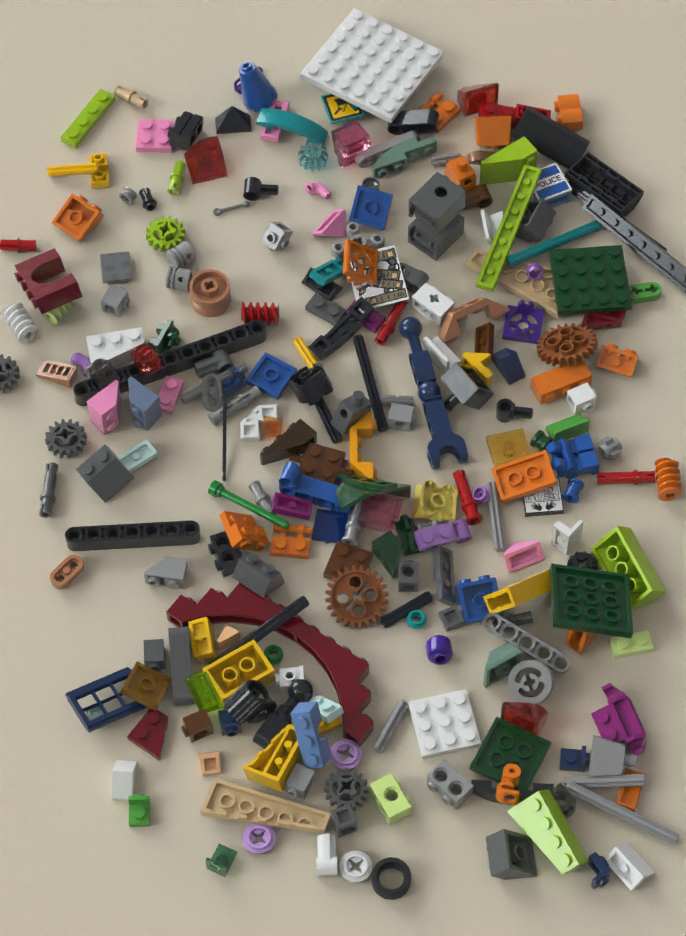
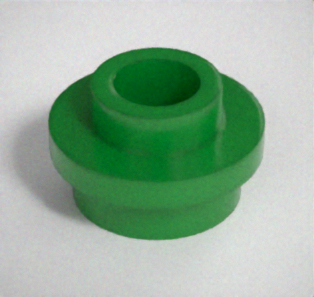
M269 645L265 648L264 655L270 664H277L283 659V650L277 645ZM272 653L277 654L276 657H271L270 655Z

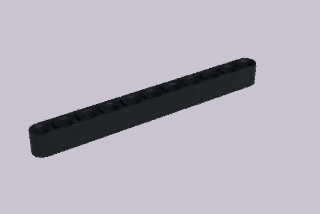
M254 320L96 376L94 379L91 378L79 382L73 389L75 401L80 406H87V401L102 390L97 388H105L115 380L121 381L119 382L121 394L129 391L128 378L130 376L142 385H146L163 379L166 376L194 368L193 363L211 357L219 349H226L230 355L256 346L266 340V325L261 320Z

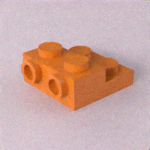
M72 193L51 223L82 243L89 231L97 227L104 215L101 213L102 209L94 203L91 206L87 203L88 200L80 194L77 197Z
M224 511L219 515L232 548L259 552L264 550L269 544L266 531L263 527L255 525L252 515Z

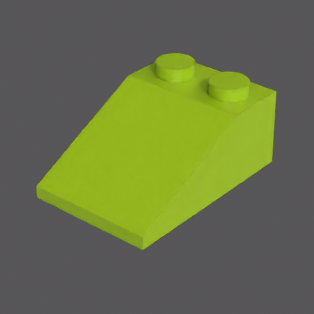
M524 136L481 161L479 183L486 185L518 181L524 164L536 167L537 149Z

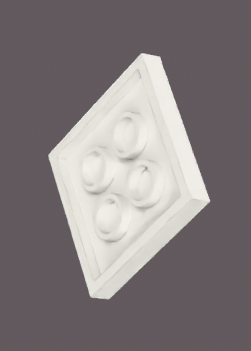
M466 689L408 701V709L422 759L481 746V740Z

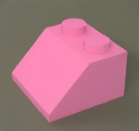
M117 380L87 401L90 421L104 435L109 431L115 430L120 421L122 400Z

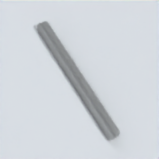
M569 781L566 785L565 792L672 845H676L680 837L678 833L572 781Z

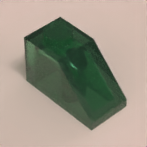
M390 530L371 542V551L391 577L395 579L398 574L403 543L400 537L394 535Z

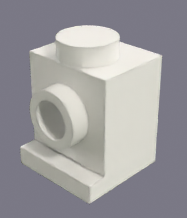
M303 665L295 668H279L280 674H276V686H280V693H288V687L294 680L304 679Z

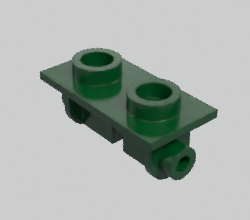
M407 514L401 515L400 520L394 522L404 556L423 552L419 551L413 534L414 531H417L414 519L408 517Z

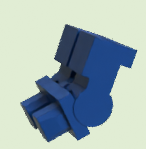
M590 433L576 436L572 440L562 438L558 442H551L546 446L547 453L551 454L553 458L551 462L552 469L557 471L558 477L563 478L565 476V478L570 479L590 473L591 475H596L599 472V462Z

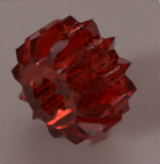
M146 343L138 345L130 353L134 365H136L141 373L147 376L155 373L162 366L158 354Z

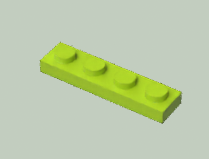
M100 88L63 133L61 141L76 149L113 104L115 95Z

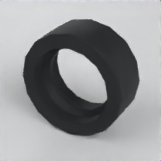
M388 857L376 863L372 870V886L379 896L384 899L394 900L401 898L409 890L411 872L404 861ZM387 868H396L403 874V883L399 888L387 889L380 884V873Z

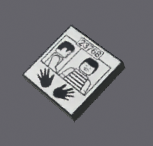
M555 477L557 486L522 497L525 517L564 514L559 477Z

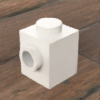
M587 382L568 390L566 401L575 415L581 412H588L595 407L597 393Z

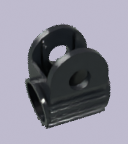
M247 680L225 701L224 705L229 712L228 714L240 724L245 722L250 724L259 723L265 720L273 710L277 709L276 702L270 698L263 682L256 680ZM262 694L264 699L258 697Z

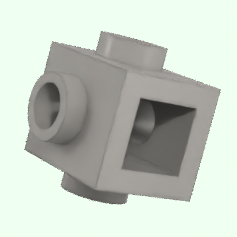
M271 222L265 229L261 241L272 251L284 250L289 245V239L294 231L281 222Z

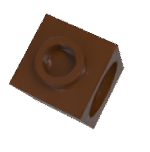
M205 708L182 718V732L185 738H190L192 743L214 733L213 724Z

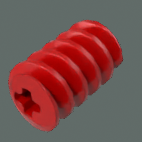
M242 302L241 320L245 324L249 323L250 320H261L263 322L266 320L267 325L270 326L273 320L274 325H278L279 304L276 308L274 302H272L271 306L268 307L267 302H264L263 307H261L260 303L257 302L256 306L253 307L252 302H249L248 307H246L245 303Z

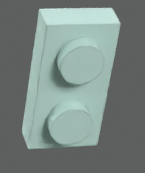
M146 439L118 458L132 473L156 458L158 452Z
M321 695L315 696L309 701L318 702L322 720L330 723L344 713L342 706Z

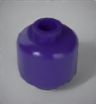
M435 635L429 638L426 642L428 660L437 665H443L452 658V645L448 637Z

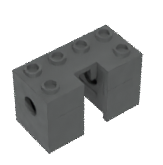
M436 172L409 199L408 216L412 217L415 214L416 219L408 226V242L435 261L464 233V217L459 214L465 208L466 191L464 188L450 181L447 176Z

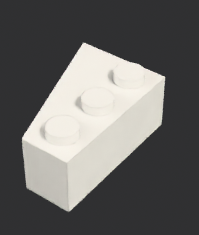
M142 327L86 336L91 365L107 360L110 365V371L115 370L114 367L123 363L127 364L146 355Z

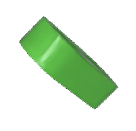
M656 282L629 286L631 302L633 304L655 301L661 295V286Z

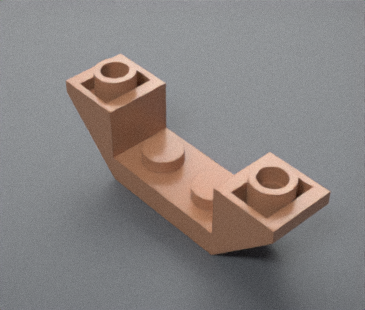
M478 297L447 312L438 337L447 343L455 341L457 336L462 334L457 322L465 320L470 313L476 314L484 309L487 317L496 320L504 317V313L510 310L507 306L487 298Z

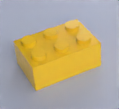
M255 640L246 643L202 668L205 682L223 709H226L224 706L225 701L247 680L261 681L264 686L276 680L275 669Z

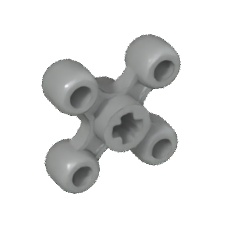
M350 222L347 224L346 234L351 238L350 240L374 249L384 247L385 238L383 235L374 234L371 238L366 239L363 235H360L358 223ZM336 242L333 244L332 255L334 258L344 257L343 243Z

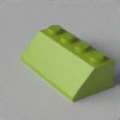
M617 526L590 548L598 560L602 571L628 574L631 611L653 603L666 592L631 528Z

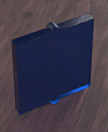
M317 509L311 540L322 541L326 544L336 543L337 541L341 542L345 536V525L348 521L349 513L337 512L334 509L331 511Z

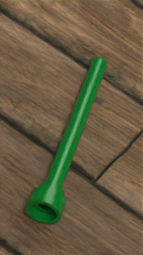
M214 480L209 486L208 494L214 497L222 496L284 529L289 528V522L225 490L222 483Z

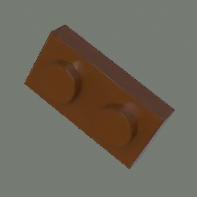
M491 322L476 328L474 353H489L493 357L495 325Z

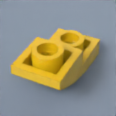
M107 153L89 155V163H97L99 165V172L91 174L92 189L110 187Z

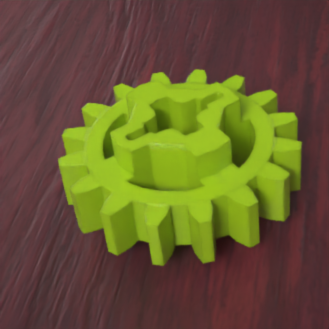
M161 216V220L154 218L155 223L149 222V227L146 228V240H148L149 246L153 245V250L160 248L161 253L164 249L170 251L171 248L185 241V228H183L182 222L178 223V218L171 220V216H168L167 219Z

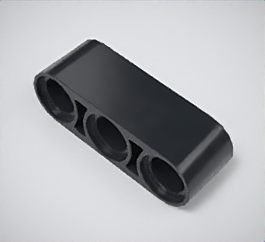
M433 109L400 111L392 123H388L387 130L394 135H402L409 131H416L417 134L434 133L437 130L439 113Z

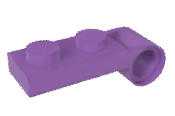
M466 519L424 528L413 533L419 551L453 542L459 544L472 539Z

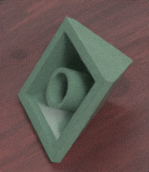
M507 642L490 651L484 671L483 685L485 688L508 676L512 668L520 663V649Z

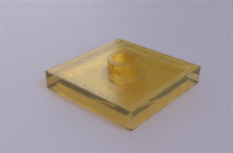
M523 428L486 436L487 446L494 467L531 455Z

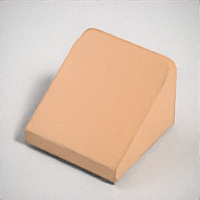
M227 625L217 639L218 650L222 651L240 641V632Z
M219 751L199 753L201 775L222 773Z

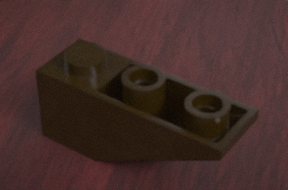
M299 419L296 423L293 422L287 431L278 435L269 447L263 448L260 453L261 465L290 458L291 453L297 455L304 454L309 442H317V432L302 419Z

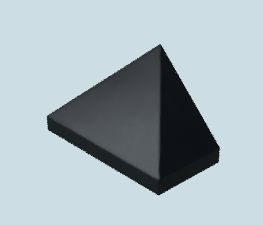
M234 106L229 107L215 117L216 134L252 132L250 115Z

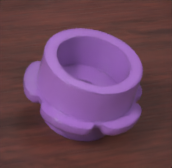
M533 263L527 266L526 274L531 280H538L542 277L544 268L538 263Z
M477 486L472 491V497L478 504L486 503L490 498V490L483 486Z

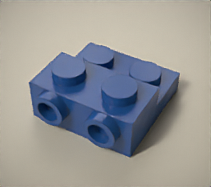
M490 575L478 577V581L471 582V579L460 580L459 584L455 586L465 624L482 621L489 614L483 596L498 590L496 577L490 578ZM503 611L496 613L501 617L504 616Z

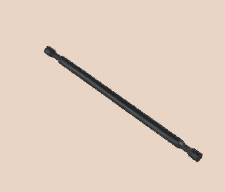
M223 394L222 481H226V394Z

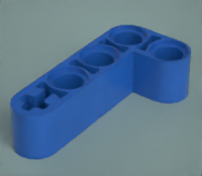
M287 462L279 479V490L282 494L312 500L314 505L348 514L351 511L352 506L341 511L335 495V490L339 486L302 475L301 467L295 463Z

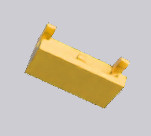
M208 617L188 621L194 658H197L200 663H205L204 659L210 658L212 661L218 656L212 623Z

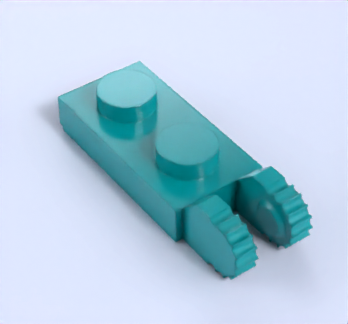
M339 257L335 260H330L313 269L309 277L315 280L317 284L325 286L345 276L343 274V266H341L343 259Z

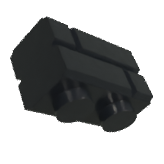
M187 111L183 112L181 117L178 116L176 118L175 126L169 128V144L188 151L203 129V117L197 114L193 115V113Z

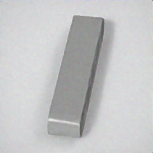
M489 613L484 617V627L491 634L506 643L512 644L531 658L543 662L556 673L564 674L569 670L570 660L565 654L496 613ZM495 618L498 621V625L491 628L487 625V620ZM507 628H512L515 631V635L512 638L504 636V631ZM528 638L533 644L530 648H523L521 641ZM547 649L550 655L548 658L542 659L538 655L539 650ZM558 659L566 661L567 666L564 669L556 667L555 663Z

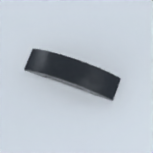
M362 296L348 309L349 313L324 336L321 334L308 346L320 360L328 357L343 346L364 325L375 310Z
M471 780V784L474 785L473 793L491 802L503 804L496 799L497 789L492 788V781ZM533 783L532 791L515 790L520 792L517 804L540 790L549 789L553 795L554 784ZM512 795L504 796L507 799H515Z

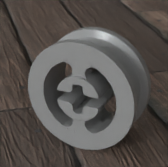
M522 661L510 671L508 688L511 695L520 703L527 705L537 704L546 700L552 693L554 676L550 668L541 661ZM527 667L536 668L541 672V676L536 673H529L530 678L535 679L536 682L533 684L534 690L541 686V682L544 683L543 691L535 697L526 696L521 692V688L528 692L533 691L532 686L527 685L526 682L529 681L528 674L521 678V682L518 681L520 672Z

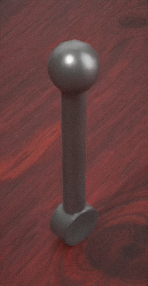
M244 201L242 204L223 209L215 208L213 213L215 216H219L222 212L241 207L248 208L250 202Z

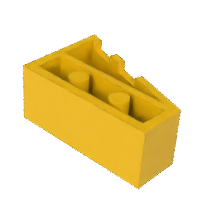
M291 724L282 729L263 751L260 750L253 761L242 767L247 779L283 793L296 763L299 764L302 758L295 729Z

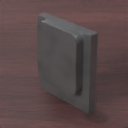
M129 251L100 254L103 284H124L132 281Z

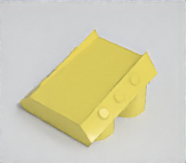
M426 480L422 485H416L414 490L413 518L445 522L455 521L457 488H453L450 485L439 487L431 480Z

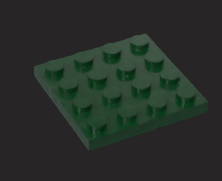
M622 245L549 250V261L558 315L632 310Z
M551 564L550 583L554 628L632 638L633 622L628 574Z

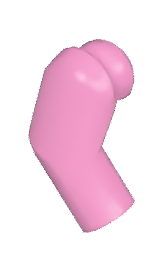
M311 182L305 185V190L309 194H320L326 200L332 195L320 182Z

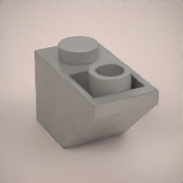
M167 556L145 570V583L151 586H168L172 589L184 588L188 571L187 559Z

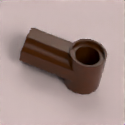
M479 184L472 191L466 192L465 208L463 210L475 206L486 208L493 203L487 185Z

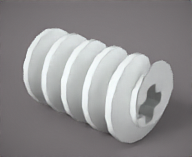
M16 303L2 310L1 315L15 337L18 338V341L23 344L30 342L38 328L30 315L27 314L23 304Z

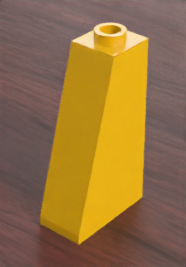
M550 569L483 596L489 613L501 612L551 591Z

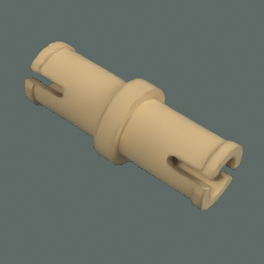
M121 85L116 86L114 89V95L123 98L128 104H134L141 109H145L148 106L149 100L138 95L136 91H130Z

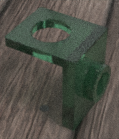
M219 844L212 858H206V868L226 877L237 856V851Z

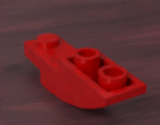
M480 101L478 117L511 116V129H515L528 106L516 104L514 108ZM530 106L551 119V110Z

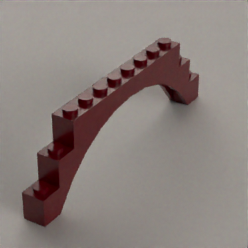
M239 582L227 598L222 591L210 588L197 605L192 598L180 595L166 613L168 621L177 627H189L188 621L208 617L212 624L239 623L259 627L286 607L282 604H276L268 595L262 598ZM296 614L275 629L274 632L296 642L311 654L324 669L336 690L340 706H342L344 711L342 714L343 738L353 740L361 747L374 730L372 718L367 714L362 715L371 702L370 690L364 685L360 686L369 674V664L366 659L361 656L357 657L348 647L340 646L331 636H325L320 633L317 627L308 625Z

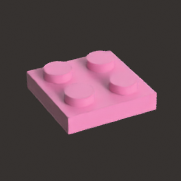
M139 119L136 152L172 153L168 131L170 127H174V120Z

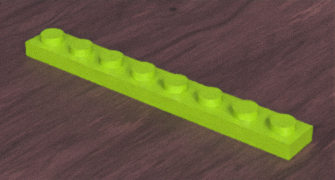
M524 164L476 281V288L494 292L541 176L542 170L540 168Z

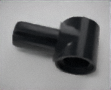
M256 177L245 179L243 197L246 200L256 201L261 195H278L279 193L278 185L262 184V181Z
M504 398L497 403L496 418L502 423H507L513 420L514 417L531 419L533 416L532 408L515 406V403L510 399Z

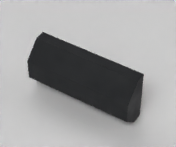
M530 106L526 108L511 135L517 140L525 136L539 153L567 169L582 158L590 142Z
M589 152L565 172L564 177L588 194H596L623 217H626L635 209L644 194L642 189Z

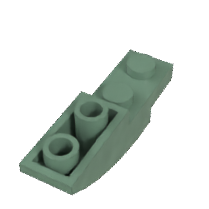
M414 136L395 145L373 165L372 177L377 179L384 178L395 172H401L407 169V162L415 161L418 158L430 156L437 152L435 136L421 141H417Z

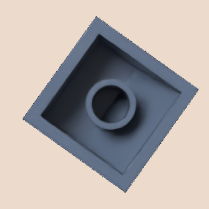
M130 376L128 384L132 421L138 428L142 427L148 431L162 416L160 398Z

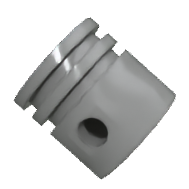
M187 241L166 252L167 259L173 268H183L196 260V254Z
M170 266L166 277V288L171 287V289L175 288L176 290L188 292L193 275L192 270Z

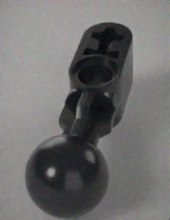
M296 679L289 685L288 700L285 704H281L276 711L273 710L256 732L253 738L254 743L265 749L282 729L291 724L292 718L290 713L296 705L301 702H309L313 697L314 690L309 681Z

